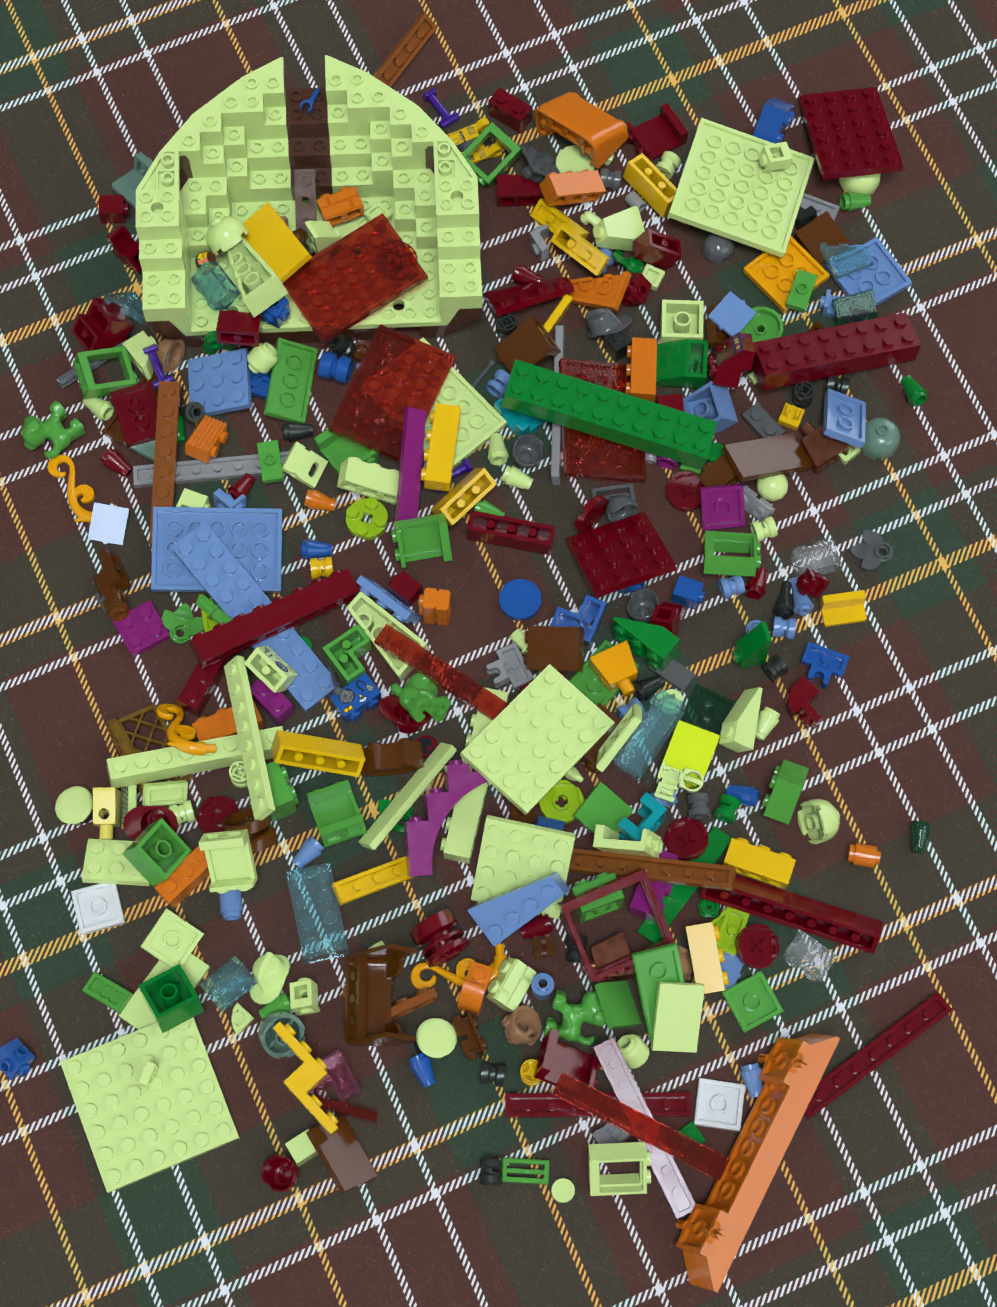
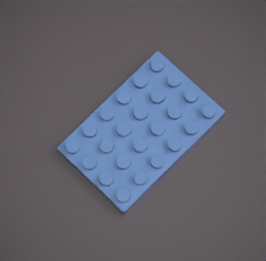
M153 507L151 592H206L171 550L174 544L206 522L264 593H281L282 509Z

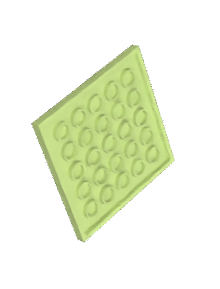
M701 118L668 217L783 258L815 158L790 149L793 160L788 170L766 171L765 166H760L759 155L764 145L774 143Z
M194 1017L162 1033L158 1024L154 1023L60 1062L107 1193H111L240 1139ZM147 1061L155 1063L159 1067L150 1089L142 1087L138 1083Z

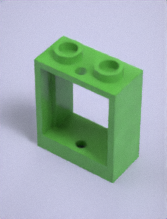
M491 122L462 155L477 175L478 184L490 189L497 182V175H503L522 155V150ZM490 136L509 155L487 176L469 160V157Z
M125 346L78 352L74 358L73 363L84 399L109 396L112 391L137 384V374L132 370L131 355L127 353ZM119 358L125 380L95 385L89 362Z
M705 531L704 574L755 577L756 568L761 566V543L757 542V534ZM714 552L748 553L749 557L714 555Z

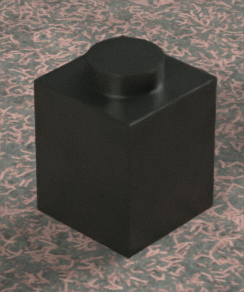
M624 329L617 333L607 334L604 336L603 348L616 363L626 356L627 345H631L632 338Z

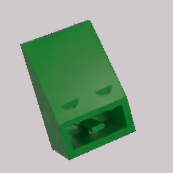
M684 339L657 344L656 385L697 389L704 386L707 377L708 340Z
M618 617L613 618L614 639L619 643L627 640L631 652L639 658L640 656L647 661L648 666L655 671L658 668L664 671L673 659L675 660L679 655L680 639L663 626Z

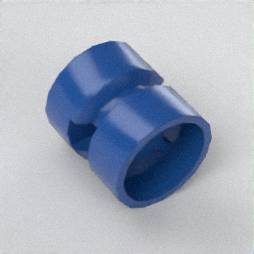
M324 351L319 363L318 377L329 380L334 377L335 381L347 384L352 374L354 359L347 356L338 358L337 354Z

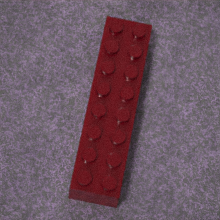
M905 312L753 342L756 353L752 369L763 391L828 378L829 376L912 361L916 359L921 343Z

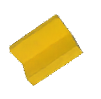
M865 590L822 596L819 604L824 626L831 627L865 622L867 619L864 607L866 600Z

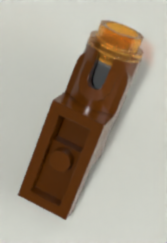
M104 547L98 552L104 569L94 577L97 589L95 599L104 612L108 614L109 618L119 622L126 619L129 614L124 592L131 587V584L118 555Z

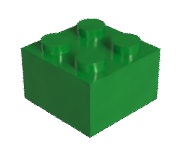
M180 964L138 985L162 1033L204 1012L200 999Z

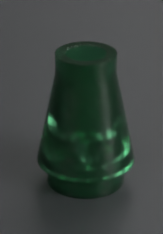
M911 821L909 832L912 853H925V847L931 831L929 822Z

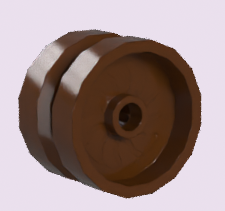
M252 807L236 811L228 815L221 822L223 831L248 829L253 854L272 846L278 839L273 825H269L272 821L271 816L268 815L262 821L255 820Z

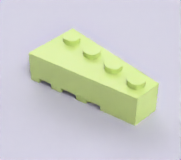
M244 238L227 250L231 266L234 269L235 278L238 281L239 290L242 294V300L254 318L288 293L278 276Z
M361 591L347 606L350 615L369 637L371 643L398 679L403 682L429 651L427 643Z

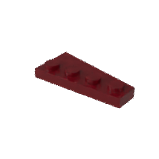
M566 276L485 292L484 297L493 312L499 317L574 292V287Z

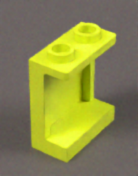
M679 720L663 761H666L665 765L682 771L685 768L697 770L704 779L720 735ZM688 774V775H687V776H689V777H692V778H695V779H698V780L701 781V779H700L697 775H695V774H690V775ZM684 780V784L688 788L696 789L700 786Z

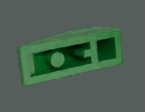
M766 621L760 622L736 642L734 651H732L734 663H738L740 670L763 664L766 661L772 643Z

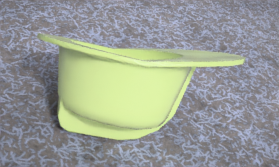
M266 952L265 955L260 956L254 962L252 968L254 977L250 986V995L254 1002L268 1004L278 997L290 969V962L285 956Z

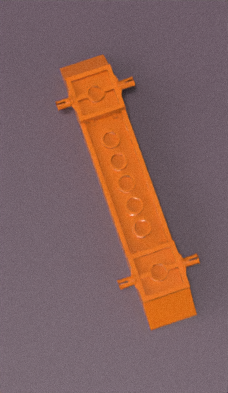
M810 1033L795 1039L778 1037L769 1054H759L761 1057H758V1061L764 1063L758 1078L764 1082V1085L705 1205L696 1203L687 1220L678 1219L679 1223L676 1222V1227L682 1229L675 1246L683 1252L689 1283L693 1286L718 1293L840 1040L838 1036Z

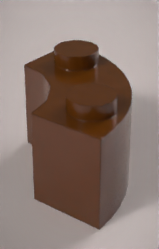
M725 454L713 463H707L702 468L703 472L698 477L705 487L735 484L739 481Z
M402 738L398 742L389 744L372 742L363 749L365 762L362 767V776L398 775L424 767L421 742L412 741L411 738Z

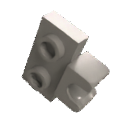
M515 642L497 650L496 655L499 660L486 666L488 675L499 674L494 679V688L502 687L510 681L515 691L534 679L530 670H527L524 658Z

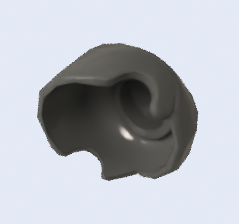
M711 233L706 237L701 251L709 262L720 264L723 260L731 257L735 247L733 240Z
M521 435L512 447L514 462L523 468L536 467L544 455L543 442L536 435Z
M615 496L607 505V519L610 522H615L637 514L636 508L639 509V506L630 496Z
M640 588L630 594L627 612L632 620L643 623L651 621L656 605H660L656 593L649 588Z

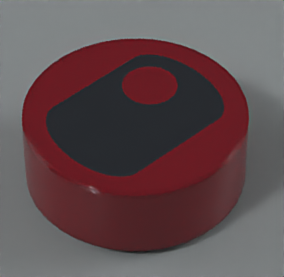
M425 735L417 740L421 742L422 756L425 759L437 748V741L432 736Z

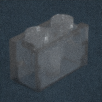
M821 540L808 547L805 545L798 546L792 551L793 556L790 557L797 578L807 568L825 575L838 571L841 565L833 540L827 542L826 540Z
M802 930L799 931L783 954V957L786 958L785 961L794 968L799 967L804 971V975L814 982L817 980L819 983L838 958L836 954Z

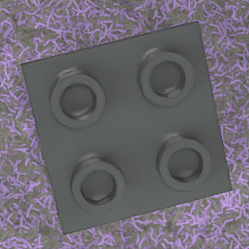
M520 145L529 163L522 170V174L526 179L541 184L549 173H560L551 155L540 153L533 147L528 148Z

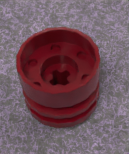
M450 909L442 910L428 917L410 932V936L417 947L428 945L422 952V956L428 958L426 963L430 968L451 961L470 944L468 938L463 937L464 932L462 929L452 931L458 922Z

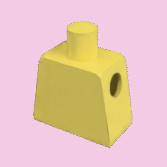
M115 787L93 788V824L100 827L99 839L111 840L113 839V827H120L121 792ZM110 812L109 817L104 819L105 814Z

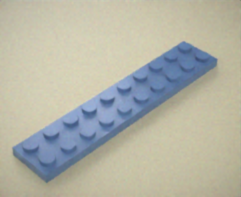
M206 522L171 547V550L217 605L221 606L220 608L229 617L234 618L241 613L246 615L259 605L263 604L266 606L272 603ZM294 628L251 646L255 650L257 647L268 645L298 674L286 690L305 713L334 691L335 687L331 673Z

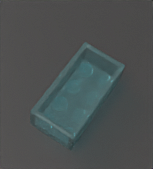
M663 689L660 693L656 692L649 702L651 704L649 710L642 712L641 723L628 738L624 748H621L613 758L615 768L639 783L686 711L685 703Z
M330 862L287 871L286 876L305 964L350 955L339 902L331 887L335 882Z

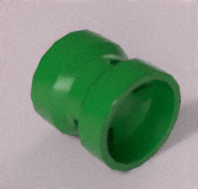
M721 794L718 801L720 805L715 809L713 816L719 821L733 824L736 818L735 812L739 810L742 802L734 796Z

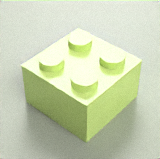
M662 300L660 343L684 339L703 340L704 301Z

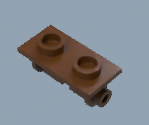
M467 1010L463 1018L461 1015L452 1018V1026L457 1038L466 1036L467 1039L461 1041L460 1045L465 1058L472 1061L477 1059V1054L481 1059L486 1053L485 1050L487 1048L483 1037H479L476 1030L478 1029L476 1018L471 1016L469 1010Z

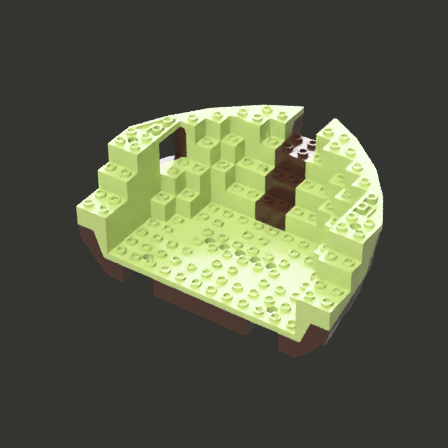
M325 55L326 87L319 88L320 92L313 103L314 110L311 114L307 113L310 108L309 105L305 106L304 110L301 111V102L308 100L316 88L287 89L284 59L280 57L241 77L193 113L158 153L136 189V231L139 238V261L143 272L142 310L146 323L155 333H161L173 340H183L186 345L192 347H202L204 336L211 331H216L220 310H236L249 313V309L242 300V294L239 290L238 281L235 278L234 269L231 266L227 251L223 252L220 249L217 251L219 255H214L216 267L213 271L203 273L196 268L195 257L198 253L202 251L213 253L206 241V233L211 226L209 222L217 216L221 218L232 216L244 223L265 203L269 202L280 217L286 216L288 218V227L291 231L296 230L294 170L315 169L316 200L324 194L337 193L343 187L351 188L355 186L363 203L364 212L379 201L393 214V218L378 230L364 215L332 226L333 228L336 227L341 235L339 239L340 248L334 250L341 255L338 258H332L330 256L332 252L321 258H311V263L308 267L298 269L282 283L288 291L285 297L289 301L290 315L279 329L262 319L260 343L276 344L278 338L296 343L327 342L329 337L338 331L342 332L352 341L380 340V328L420 327L421 338H438L451 334L472 320H477L482 312L477 175L454 142L418 105L368 72L328 55ZM304 197L302 199V204L308 205L309 198ZM316 202L317 221H323ZM306 236L305 240L310 247L311 254L314 252V250L309 243L308 236ZM395 241L405 242L413 247L418 260L416 272L409 279L400 282L384 278L377 268L376 260L379 250L384 245ZM353 251L361 252L359 257H352L350 254ZM398 303L405 306L402 310H395L393 308Z

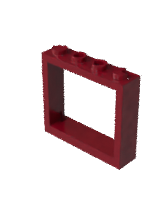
M638 868L557 903L587 978L591 982L605 981L609 978L608 975L614 972L621 974L630 969L629 966L633 964L631 954L593 970L570 915V911L639 882L662 940L633 953L674 943L647 873L643 868Z

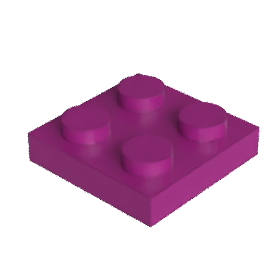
M742 483L699 487L703 530L745 526Z
M151 600L112 620L133 658L170 639L169 632L163 625Z

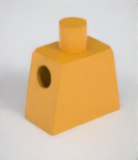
M627 640L590 657V668L608 691L620 688L624 697L635 692L631 682L637 679L638 672Z

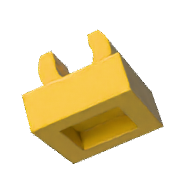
M785 403L777 424L797 431L805 410Z

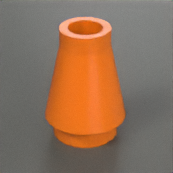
M308 489L304 506L309 507L308 509L329 510L333 512L336 499L316 489Z

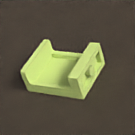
M596 824L593 847L602 852L659 858V854L663 849V842L660 836L649 829H643L641 841L619 840V833L605 825Z
M248 829L204 833L198 843L200 851H205L211 878L209 891L223 894L230 890L248 891L253 888L258 877Z

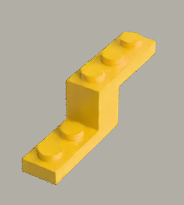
M544 198L539 199L530 216L543 226L548 225L549 230L554 233L550 241L596 276L601 275L610 258L586 240L589 232L556 207L547 206Z
M279 1022L273 1027L274 1032L303 1062L284 1081V1085L332 1136L339 1130L336 1126L339 1121L331 1112L324 1113L320 1108L323 1104L314 1094L311 1097L308 1095L328 1076L325 1071L328 1067L319 1057L315 1060L309 1054L312 1050L303 1040L300 1043L294 1037L296 1032L288 1023L283 1025Z

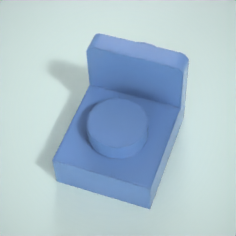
M827 289L825 296L821 295L819 308H823L822 316L836 319L841 317L843 320L847 317L849 300L847 299L850 298L830 295L831 290Z
M220 488L213 493L214 505L217 508H247V499L244 494L234 500L229 493H224Z

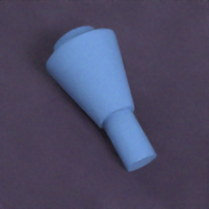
M794 577L790 579L793 589L794 613L804 616L811 612L814 604L807 594H800L795 585L798 578Z

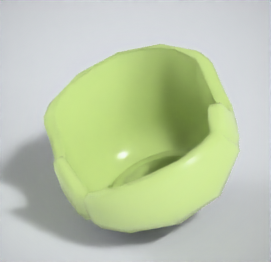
M782 474L757 479V493L767 501L774 502L780 500L788 491L787 478Z

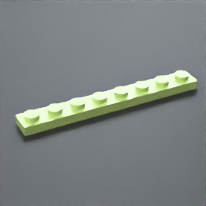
M237 655L224 666L254 819L262 821L275 811L246 665L244 664L245 660L244 657Z

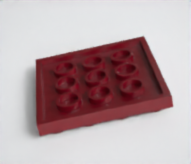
M645 511L588 530L585 533L565 538L566 544L595 598L676 571V564Z

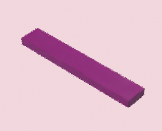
M411 407L404 409L395 521L418 517L426 411Z

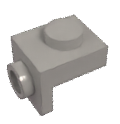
M547 224L534 228L529 234L531 251L535 256L538 255L541 261L549 258V247L544 239L549 237V227Z
M622 1113L615 1115L604 1127L594 1131L592 1135L598 1144L624 1143L634 1131Z

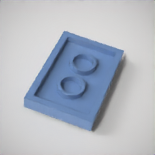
M828 388L824 396L823 435L840 440L851 446L862 448L865 444L866 402Z
M362 575L357 579L356 583L361 586L359 588L360 591L369 597L377 598L376 603L384 609H388L391 612L393 610L394 613L392 615L401 622L417 624L421 619V616L372 579Z

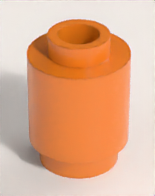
M861 843L849 845L847 862H852V865L874 868L875 864L879 865L881 851H877V846Z

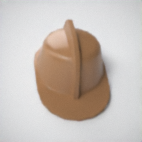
M163 339L158 344L156 353L163 367V372L167 373L176 370L182 362L185 343L180 339Z

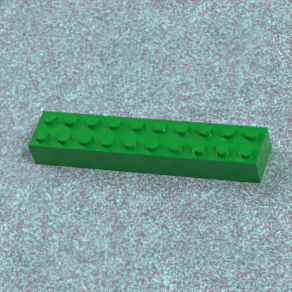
M516 359L501 403L503 408L669 458L699 469L703 468L708 459L717 422Z

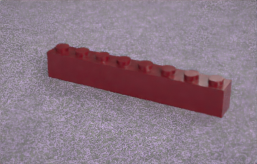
M341 569L336 570L330 574V577L316 579L306 588H296L286 597H276L272 600V603L266 606L263 604L259 605L246 615L241 613L232 619L233 621L226 624L221 622L215 625L213 630L206 633L201 631L195 634L193 639H191V648L203 669L352 601L360 590L349 569L343 571Z
M736 874L732 891L702 888L700 894L702 899L873 954L881 936L882 921Z

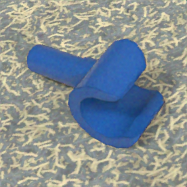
M319 88L314 90L308 100L301 102V111L304 110L305 106L309 105L310 108L307 113L311 114L313 112V103L320 92Z

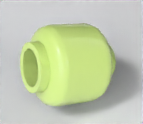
M267 342L264 344L260 343L259 347H254L247 355L248 367L256 374L259 372L267 374L278 361L277 350Z
M628 1034L618 1040L617 1045L628 1068L635 1069L645 1064L649 1057V1048L639 1036Z

